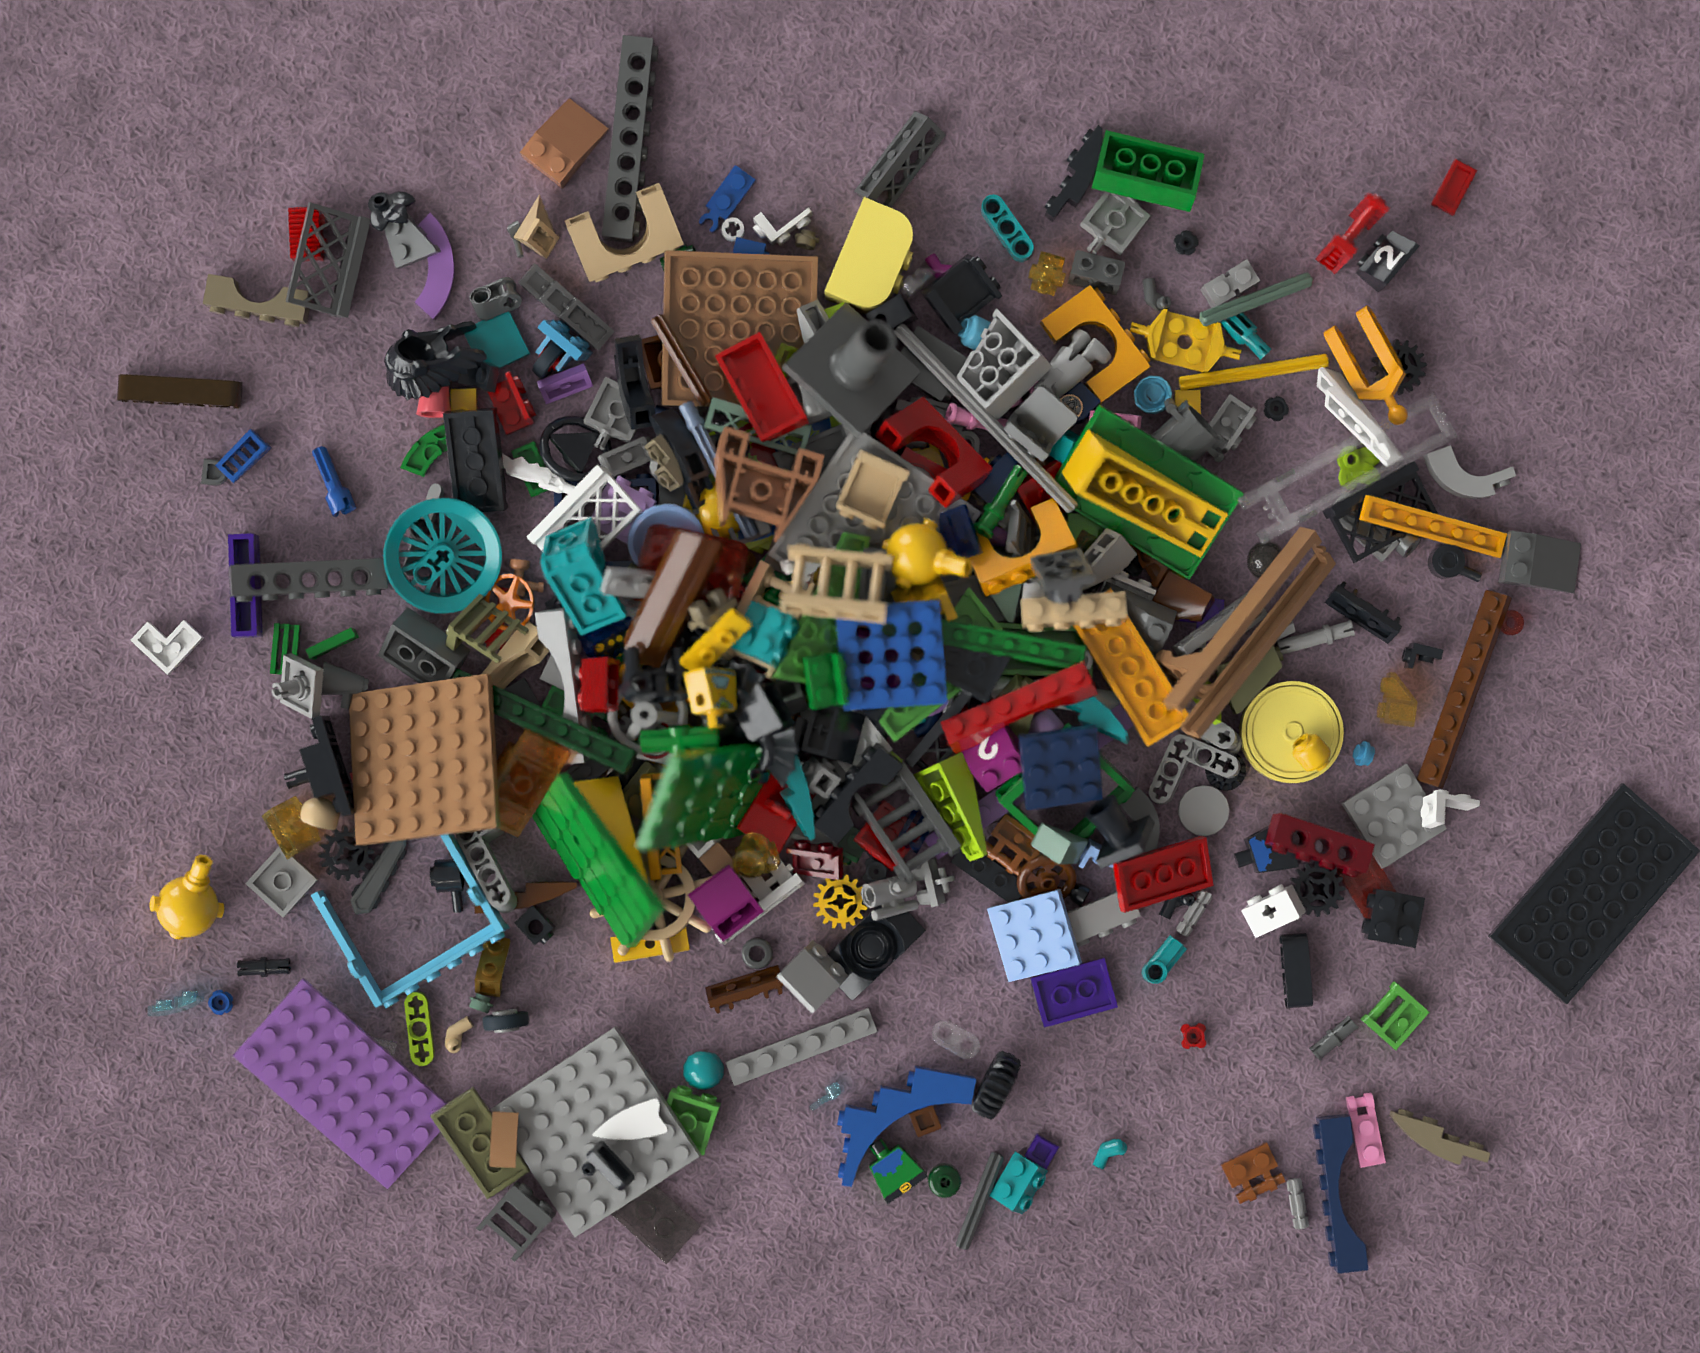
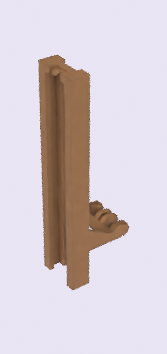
M1300 527L1202 652L1175 657L1171 651L1164 649L1156 653V662L1163 666V672L1171 682L1175 683L1174 688L1163 700L1166 707L1171 711L1176 708L1178 712L1182 713L1193 698L1200 700L1180 725L1185 734L1199 739L1203 736L1336 565L1330 553L1325 552L1326 547L1320 546L1322 541L1315 530ZM1310 548H1312L1315 553L1223 672L1214 683L1204 685Z

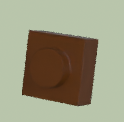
M933 1105L909 1113L917 1137L942 1129Z

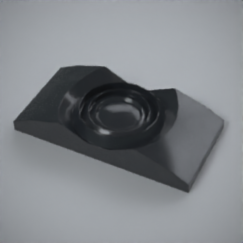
M882 905L877 906L874 910L881 909ZM909 912L876 921L872 919L870 913L828 953L831 959L839 963L848 975L839 987L851 1000H854L926 930Z

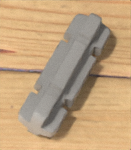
M1203 889L1199 890L1196 895L1197 900L1194 901L1183 916L1184 921H1180L1176 927V931L1185 937L1191 934L1192 926H1196L1206 910L1205 905H1209L1213 898L1210 893Z
M1299 1178L1289 1179L1286 1184L1287 1190L1291 1193L1288 1195L1291 1213L1295 1216L1293 1225L1295 1229H1305L1309 1226L1308 1217L1305 1216L1307 1210L1304 1193L1300 1190L1303 1189L1302 1181Z

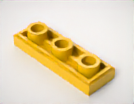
M687 927L670 938L673 953L690 950ZM610 937L614 963L663 955L660 941H655V946L648 949L646 947L648 940L641 939L636 947H631L626 955L621 956L618 954V948L621 943L617 937Z

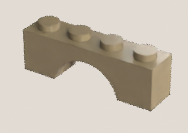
M208 274L203 304L210 308L209 312L225 314L226 310L235 312L234 316L249 319L250 315L260 316L259 320L263 322L274 323L275 319L284 320V325L299 327L300 323L307 324L310 311L309 308L285 302L288 287H283L273 299L256 303L244 298L239 289L238 282L234 278ZM295 289V299L303 301L310 296L308 291Z

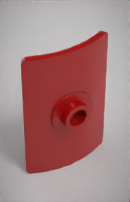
M770 773L768 782L763 784L737 828L763 846L779 854L798 824L780 794L781 791L788 787L787 784L786 787H782L772 773ZM810 793L811 802L817 793Z

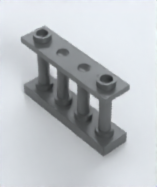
M904 762L902 763L903 767L894 777V781L864 800L856 792L853 794L854 803L851 806L858 817H864L896 865L893 868L900 880L905 879L910 884L914 878L911 871L941 852H948L953 857L960 852L961 845ZM905 789L910 796L908 798L909 801L876 821L869 808L897 790ZM920 810L924 816L923 822L891 842L883 829L911 811ZM934 831L939 838L936 840L937 843L905 863L897 850L925 832Z

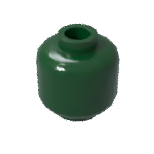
M949 1163L935 1165L928 1175L929 1188L937 1197L950 1198L954 1196L961 1186L959 1171Z

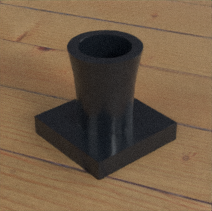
M1108 795L1103 797V800L1096 801L1085 813V817L1105 837L1096 858V863L1101 869L1144 852L1155 824L1150 815L1129 823L1114 795Z

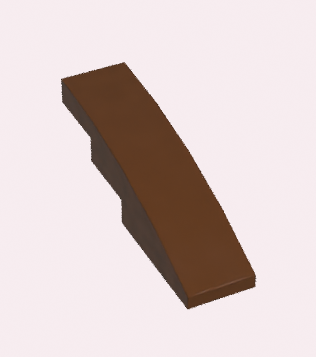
M579 881L526 882V892H514L517 898L515 909L529 907L554 899L579 887ZM500 893V897H501L502 902H503V901H504V900H503L504 895H503L502 893ZM474 904L475 914L485 913L481 905L476 906Z

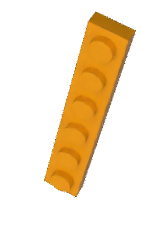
M1365 495L1359 520L1441 543L1455 545L1459 548L1496 558H1501L1507 534L1370 495Z

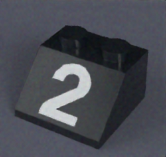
M1391 231L1387 236L1382 234L1373 244L1376 248L1371 255L1365 253L1356 264L1360 267L1356 274L1373 289L1380 292L1420 246L1394 231Z

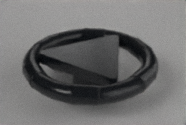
M565 416L557 418L549 423L541 434L539 448L542 460L558 477L567 481L581 482L593 470L582 473L600 432L584 424V417ZM567 425H577L591 431L588 433L553 434ZM549 440L563 455L564 462L572 466L577 473L560 467L553 460ZM608 440L602 453L612 450L610 440Z

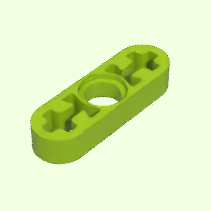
M417 991L406 997L404 1002L411 1060L418 1066H426L433 1061L435 1056L429 1000L424 993ZM414 996H417L418 1000H423V1005L419 1006V1013H425V1017H417L412 1020L411 1015H416L415 1006H410V1002L414 1000ZM421 1021L425 1023L427 1031L423 1036H418L413 1032L415 1022ZM428 1038L429 1043L424 1042L423 1047L424 1051H429V1056L425 1057V1061H422L421 1057H416V1053L420 1051V1043L414 1045V1040L421 1041Z

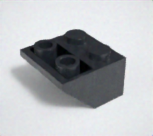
M834 705L812 709L801 751L853 765L866 715L851 710H844V708Z

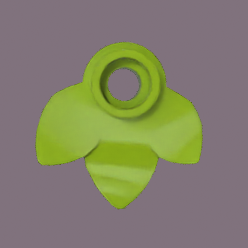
M1351 446L1344 447L1337 455V463L1340 467L1338 475L1340 485L1350 492L1356 483L1365 487L1376 481L1378 475L1374 466L1380 460L1366 446L1360 449ZM1349 455H1352L1354 458L1351 464L1348 463Z

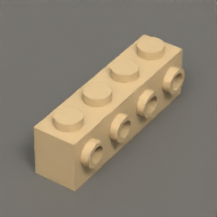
M1125 592L1084 594L1077 602H1069L1067 604L1055 603L1046 597L1021 599L1020 603L1022 629H1028V632L1044 631V628L1054 627V630L1070 629V626L1080 625V628L1096 627L1095 624L1104 623L1108 627L1120 626L1121 622H1125L1127 619Z

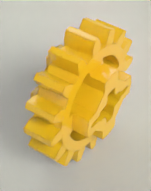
M848 874L844 876V879L831 881V879L825 878L827 884L824 886L819 883L818 887L821 892L814 893L813 895L819 898V902L813 903V907L820 908L816 916L824 915L823 924L830 920L834 929L837 923H841L843 929L846 928V922H850L854 926L855 917L863 918L860 910H867V906L862 904L861 890L863 886L856 887L858 879H854L852 882L848 881ZM843 884L851 887L856 894L849 895L843 890ZM834 886V893L832 894V896L830 898L823 899L825 892L830 887ZM838 894H842V897L845 899H853L844 903V908H839L838 904L828 903L836 900ZM857 904L856 910L847 917L846 911L850 905ZM825 908L835 910L838 918L829 915Z

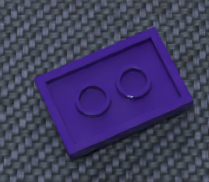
M1104 957L1030 977L1044 1028L1118 1008Z

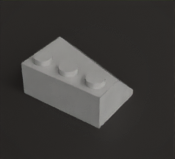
M996 308L992 315L994 319L988 329L985 328L983 330L979 345L975 351H971L956 378L994 418L999 420L1053 366Z

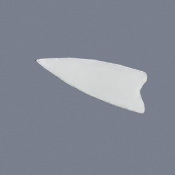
M655 1098L621 1111L606 1121L592 1135L614 1140H633L667 1133V1127L659 1117L660 1105L658 1099Z

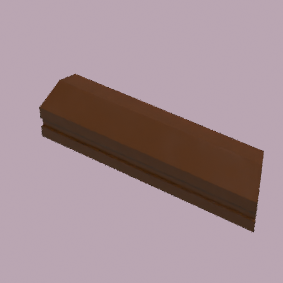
M676 531L623 639L625 649L629 647L639 648L640 664L651 665L659 669L670 659L671 650L675 648L691 616L688 607L698 602L726 546L725 543Z

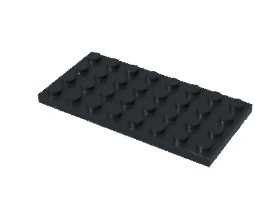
M1621 783L1488 937L1564 1004H1568L1691 863L1700 850L1624 783Z

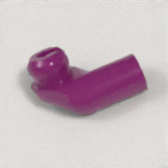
M935 253L925 258L935 278H938L953 266L941 264Z

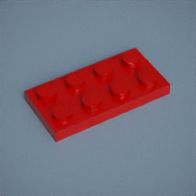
M1204 836L1194 837L1137 854L1113 864L1120 911L1124 913L1214 886L1207 838Z

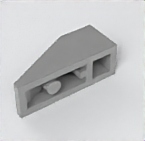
M1106 528L1084 553L1095 575V583L1083 585V590L1121 573L1137 555L1122 535Z

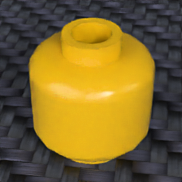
M1305 733L1293 743L1292 755L1304 770L1321 771L1329 764L1328 759L1331 750L1319 735Z

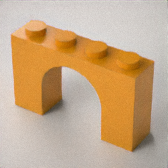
M1089 285L1041 320L1040 325L1054 344L1083 325L1099 326L1111 335L1115 344V355L1112 363L1085 383V386L1101 401V405L1146 372L1151 366L1148 364L1150 358L1143 349L1138 350L1134 345L1135 338L1127 328L1123 330L1118 323L1120 318L1113 308L1109 310L1103 302L1105 297L1098 288L1093 289Z
M1053 498L1031 507L1035 523L1041 533V538L1036 548L1025 556L1017 558L1004 557L993 549L988 538L981 536L975 531L964 537L962 540L967 558L972 560V569L985 597L1000 593L1008 587L1021 584L1027 579L1035 577L1036 574L1031 566L1032 556L1077 549L1072 533Z

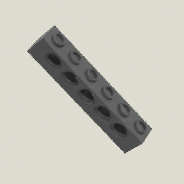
M383 558L230 565L228 567L230 598L236 597L237 602H249L255 596H263V601L278 600V595H289V599H304V594H314L315 598H328L330 593L340 592V597L356 596V591H366L367 596L381 595V590L388 588ZM356 571H361L365 574L366 581L363 585L357 584L354 581L353 575ZM330 572H335L340 576L341 581L338 586H333L328 582ZM309 573L315 578L313 587H306L302 583V576ZM278 575L287 576L289 579V586L287 588L277 586L276 577ZM252 576H259L263 580L262 589L256 590L251 587L250 578Z

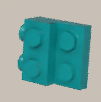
M752 600L744 615L751 620L752 626L730 648L777 668L779 662H782L786 656V647L790 639H793L797 634L799 621L790 614L782 613L778 609L769 608Z

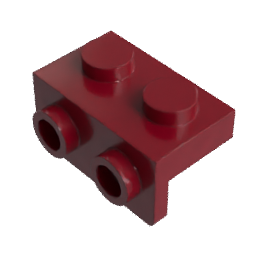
M806 839L796 840L794 844L786 848V853L793 854V874L797 873L835 880L843 877V848L834 847L832 843L828 842L812 844L810 840Z

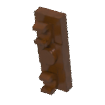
M772 966L705 987L710 1008L714 1007L716 1013L719 1014L721 1013L719 1006L726 1003L729 1005L730 1010L734 1008L733 1001L747 1000L762 992L767 999L769 998L768 991L775 988L778 990L779 995L782 994V986L784 984L776 977L780 973L779 966Z

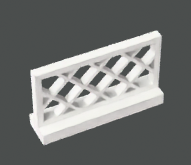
M597 465L536 526L527 538L532 544L537 545L543 551L546 535L566 528L571 520H578L580 522L590 518L584 517V506L588 502H596V516L592 517V519L595 520L599 539H604L601 542L602 550H604L642 512V509L612 477L613 474L606 467ZM609 482L614 488L613 499H602V488ZM601 502H613V517H601ZM618 503H627L633 509L626 517H618ZM601 520L612 521V532L609 535H600Z

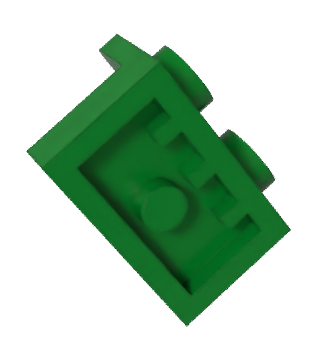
M829 652L803 657L810 709L833 705H848L850 692L845 681L846 663L842 654Z

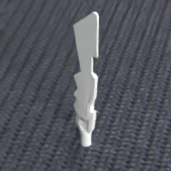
M502 453L503 466L506 469L507 475L527 482H536L540 488L556 493L569 494L576 487L553 474L547 467H540L538 463L529 464L523 457L512 460Z

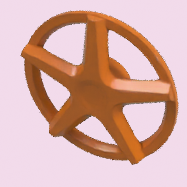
M502 574L498 576L495 584L484 597V600L489 603L490 594L493 591L499 599L496 608L502 612L506 610L509 612L508 616L514 620L516 619L515 612L518 609H530L525 620L520 623L525 626L534 611V595L530 586L523 578L515 574ZM512 578L513 581L507 592H504L496 585L503 579ZM520 582L526 587L530 601L520 599L517 594ZM491 614L488 619L493 622L495 615ZM502 624L499 629L506 630L509 626Z

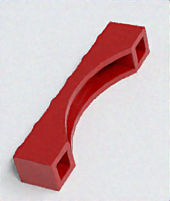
M1081 662L941 722L948 744L957 754L979 745L987 737L1016 720L1049 708L1076 704L1097 695L1098 692L1088 668L1084 662Z

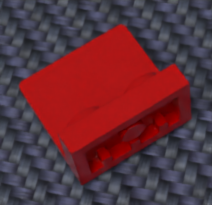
M509 371L505 373L507 379L497 383L495 392L487 391L494 408L497 407V415L506 435L535 424L532 417L536 416L531 402H529L528 398L524 400L522 394L526 393L521 379H519L518 375L513 376Z

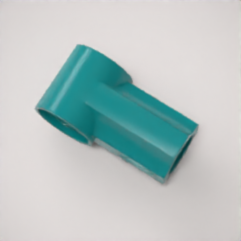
M1169 935L1151 959L1143 965L1141 973L1145 981L1155 984L1163 982L1168 972L1187 949ZM1152 965H1157L1160 968V976L1157 979H1152L1148 975V969Z

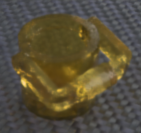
M749 833L741 839L739 846L735 847L732 863L733 868L741 876L756 878L762 874L777 870L781 861L775 842H770L763 835ZM771 855L773 863L769 864L767 862Z

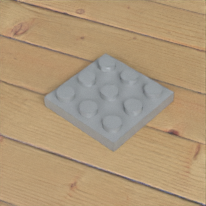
M1408 764L1402 765L1341 803L1362 839L1375 844L1372 855L1381 869L1447 829L1444 824L1434 828L1422 827L1421 808L1423 806V797L1427 795Z

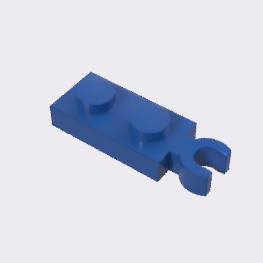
M735 165L706 204V208L711 211L701 216L699 224L702 226L706 220H712L713 226L710 228V232L714 233L718 229V220L720 218L726 220L732 215L756 182V179Z

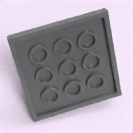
M847 302L782 367L857 438L868 429L921 372L895 348L896 337L890 326L877 320L867 322Z

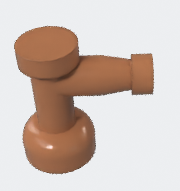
M510 559L509 565L514 569L515 575L524 579V570L529 569L530 561ZM526 581L532 591L543 592L544 582ZM520 582L517 589V594L519 596H525V591H527V589Z

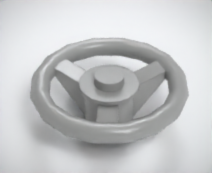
M632 683L633 687L639 691L638 686ZM619 689V690H618V691H619V695H618L619 700H618V702H619V704H620V701H621V699H622V695H621V692H620V689ZM686 700L676 702L677 713L663 711L659 703L634 702L635 706L631 713L633 723L626 735L621 730L618 722V711L608 712L607 717L612 735L620 744L636 750L637 754L655 755L661 752L642 753L640 744L635 742L640 731L643 729H654L661 722L687 725L688 706Z

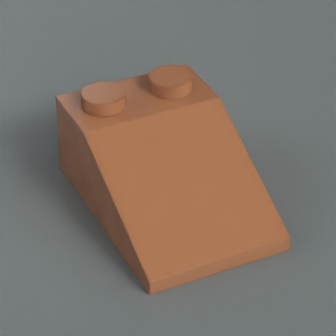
M568 98L534 133L520 151L523 159L563 189L609 128Z

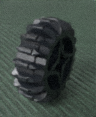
M1000 1051L996 1054L975 1094L972 1111L990 1120L997 1116L1018 1076L1021 1067L1020 1059L1009 1052Z

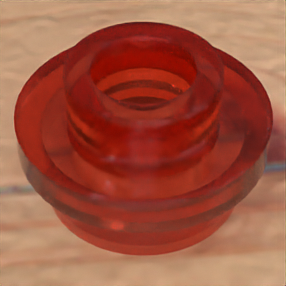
M1508 610L1501 627V632L1506 635L1518 634L1524 626L1522 615L1515 610ZM1508 618H1512L1515 621V625L1512 628L1506 624Z

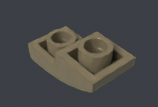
M659 434L644 447L647 449L650 458L660 465L654 472L658 477L659 483L671 492L683 483V477L672 449L664 437Z

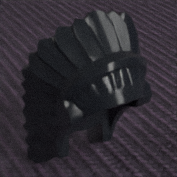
M468 321L457 325L450 324L433 331L415 332L410 329L404 331L401 338L388 349L384 359L388 386L391 387L392 391H395L398 397L403 396L406 400L411 398L418 400L422 396L429 398L432 392H439L442 387L450 386L452 382L458 381L460 375L468 374V370L476 368L478 363L485 361L487 355L480 349L462 348L456 346L449 352L446 341L473 331L477 328L476 324Z

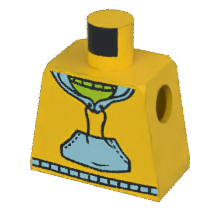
M706 667L685 672L684 677L693 713L707 715L709 729L723 728V714L733 712L736 709V672L734 670Z

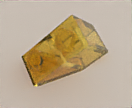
M1386 673V677H1382L1380 692H1384L1383 702L1378 703L1376 714L1380 718V723L1409 728L1414 727L1417 700L1396 673Z

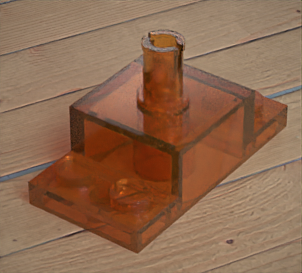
M527 728L516 744L508 742L496 761L500 814L499 829L515 837L520 836L571 755L569 749Z

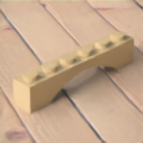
M530 621L525 625L529 629L528 633L524 635L516 630L497 654L502 657L501 661L496 663L492 660L482 674L492 675L493 685L504 689L519 674L540 663L549 652L548 648L538 639L537 627Z

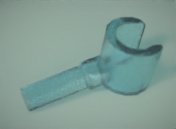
M837 1082L824 1087L827 1095L809 1106L812 1111L825 1102L836 1099L841 1094V1089Z

